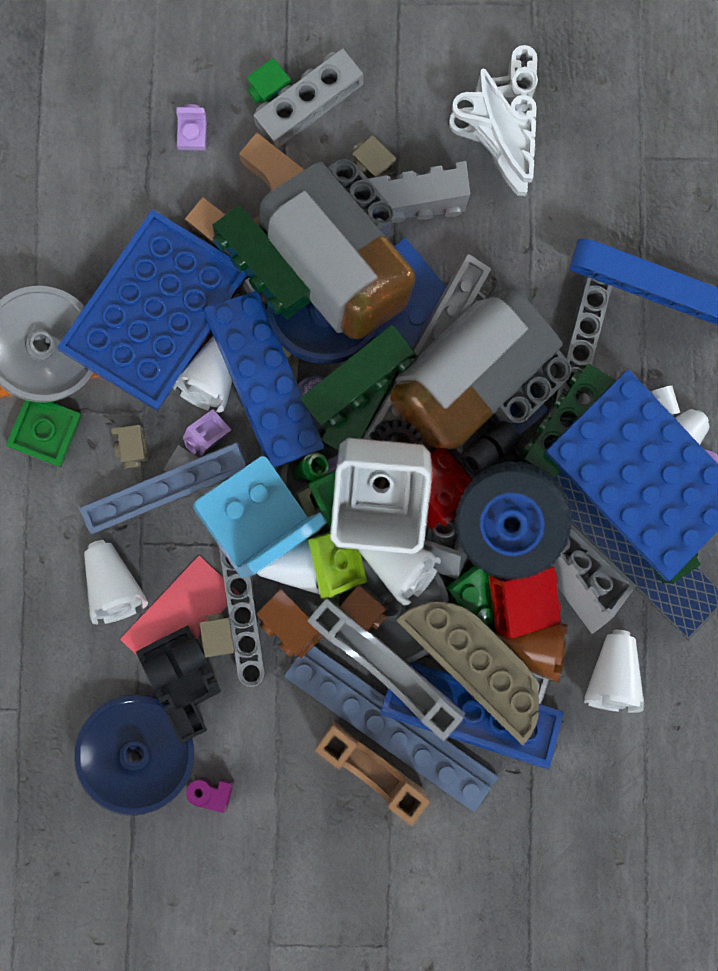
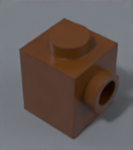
M358 585L339 608L362 629L368 631L372 627L377 630L388 617L384 613L389 607L366 587Z

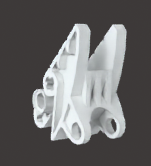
M527 45L519 46L513 51L508 67V76L491 78L486 69H481L476 92H464L456 96L452 105L453 113L449 120V126L453 133L481 142L491 153L493 161L504 180L517 196H526L528 182H532L534 171L533 158L537 108L532 96L538 82L537 53L532 47ZM521 61H524V66L526 67H521ZM508 83V85H504V86H500V87H497V86H496V85ZM462 100H468L472 103L473 107L458 109L457 104ZM527 108L530 109V111H527L526 114L523 113L525 110H527ZM457 117L469 123V126L463 129L458 128L454 124V119Z

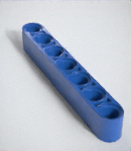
M585 238L577 240L569 267L570 270L718 326L717 287L597 241Z

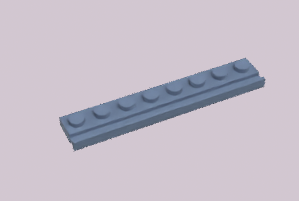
M316 646L302 659L298 656L284 676L473 812L477 810L490 791L491 786L499 778L448 740L443 741L434 732L380 715L385 695Z

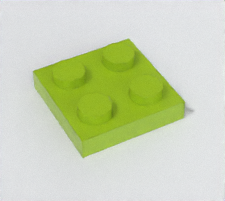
M332 531L308 539L321 598L332 597L367 582L361 553L357 548L338 547L331 540Z

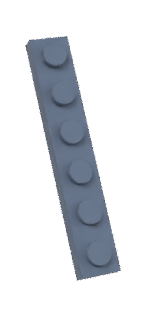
M237 442L79 509L91 535L229 478L248 464L240 444Z

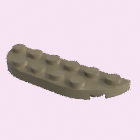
M436 601L416 605L396 618V621L522 745L525 744L533 733L539 717V691L536 681L523 661L476 615L459 605Z

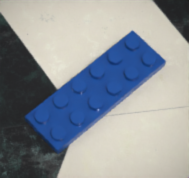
M254 291L205 307L203 312L264 457L270 461L274 468L306 457L308 454L322 451L325 447L308 408L300 399L302 393L282 346L271 331L267 311L259 293Z
M413 662L408 663L465 713L464 719L448 737L547 770L550 768L563 711L539 704V717L529 739L522 745L452 675ZM389 688L387 689L380 715L433 732L419 720L401 699Z

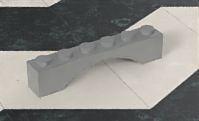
M326 598L307 622L330 642L341 648L376 676L404 702L422 723L445 741L464 719L465 713L370 630L365 631L339 608L341 605L334 598Z

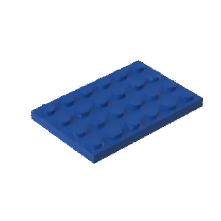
M152 209L57 346V349L158 412L174 388L178 377H181L180 374L193 359L211 331L203 312L205 307L232 299L247 277V274L244 271L240 273L234 267L230 260L231 257Z
M629 369L624 371L544 451L550 460L665 581H670L718 531V463Z

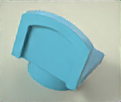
M264 456L259 457L193 503V509L241 578L254 575L327 523L321 513L310 517L306 516L270 461Z

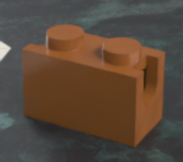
M282 590L256 614L262 620L259 626L270 637L275 633L282 641L279 644L280 648L290 657L295 654L302 659L324 637L307 622L310 617Z

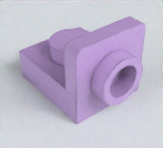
M195 104L177 107L178 150H206L207 115L205 109Z
M212 409L186 429L183 436L184 444L192 454H197L201 458L206 456L209 449L228 436L231 429Z

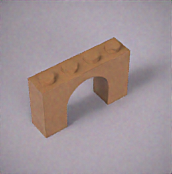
M258 133L252 137L239 153L241 163L261 178L271 191L304 171L302 167ZM203 197L185 220L189 228L218 249L212 239L214 237L212 224L225 216V214ZM260 215L253 219L258 226ZM226 250L223 251L224 254L231 257Z
M335 720L316 743L315 752L337 769H340L342 766L363 780L387 802V807L411 826H413L430 803L428 794L423 788Z

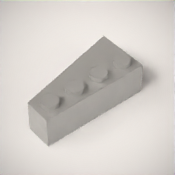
M466 161L457 162L456 169L443 170L441 165L430 167L431 171L423 175H419L414 171H408L399 174L395 180H391V177L387 175L368 179L391 205L394 211L392 223L405 221L409 217L427 220L438 214H445L446 217L459 216L462 212L466 211L470 198ZM358 197V198H357L358 200H361V201H365V200H366V199L361 198V197Z
M571 523L568 543L561 556L551 566L555 567V572L558 576V589L593 634L615 616L636 585Z

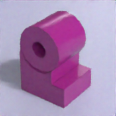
M200 777L195 779L186 789L187 800L194 806L225 813L228 809L234 781L223 778L220 780L219 785H215L207 778Z

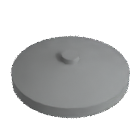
M49 286L20 288L0 299V386L4 390L26 401L44 403L69 397L86 384L94 372L67 357L57 349V346L85 307L78 299L65 291Z

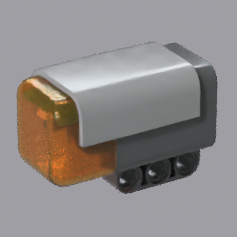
M341 159L328 167L322 162H317L272 190L262 200L259 227L311 290L310 301L337 333L344 332L351 339L358 340L364 338L408 306L416 277L411 265L386 237L391 228L394 211L391 205L352 161ZM339 177H346V178H348V179H347V180H343V179H340ZM358 197H361V198H364V199H366V200H365V201H361V200H358L357 198H358ZM375 218H380L384 220V222H378L375 220Z
M510 287L493 292L487 299L476 301L414 360V363L396 378L398 384L394 386L390 393V401L408 424H412L415 427L414 430L421 434L422 440L427 445L433 448L454 449L462 445L494 413L501 421L509 423H521L527 420L568 380L571 375V365L559 351L563 344L558 335L530 301L518 289ZM552 364H554L557 369L555 377H553L550 373V368ZM532 383H534L537 387V393L535 397H533L530 393V386L532 385ZM512 403L517 407V413L514 417L510 414Z

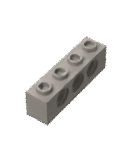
M343 48L337 53L331 52L317 68H310L301 75L300 80L293 86H285L278 93V97L270 103L268 101L262 103L253 115L255 125L268 142L278 149L363 85L364 74ZM327 77H332L336 80L331 85H327L322 81ZM304 94H311L314 96V98L311 101H303L300 99V97ZM283 110L292 112L288 118H281L278 114Z

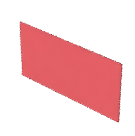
M199 555L120 640L136 654V651L187 625L195 639H197L201 635L200 622H206L207 615L222 613L228 606L224 578ZM232 586L233 592L239 595L240 593Z

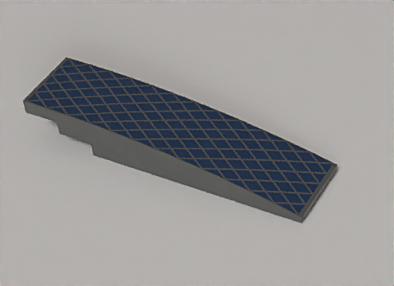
M560 471L555 480L559 482L567 495L571 510V523L636 585L634 589L687 640H690L718 611V588L698 567L673 584L662 583L646 559L569 478Z

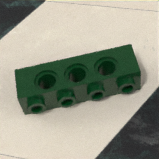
M589 363L583 371L578 369L569 382L573 385L569 393L565 394L562 392L553 407L557 411L553 417L546 416L538 428L541 435L537 441L530 440L523 450L522 455L525 456L523 463L536 465V467L542 468L543 471H547L556 479L561 470L544 453L546 450L544 443L548 440L555 441L567 429L560 422L562 417H571L575 421L615 379ZM585 393L590 397L591 402L582 404L576 399V395Z

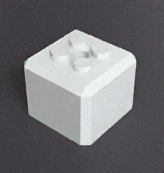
M348 438L340 444L331 540L338 547L412 554L423 548L431 482L430 452L424 445ZM378 477H385L390 481V484L387 488L379 489L374 486L373 481Z

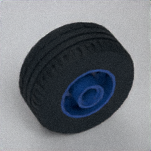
M519 461L498 463L483 470L474 477L460 498L455 516L457 539L468 559L472 560V563L477 565L480 570L483 569L485 573L508 580L509 578H512V580L517 578L524 579V577L529 578L551 567V564H554L564 551L571 530L570 505L567 495L559 482L547 471H543L542 468ZM515 516L521 522L512 524L507 520V517Z

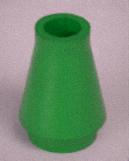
M319 453L308 454L298 465L294 466L292 470L293 477L298 481H313L328 473L329 462L326 457Z

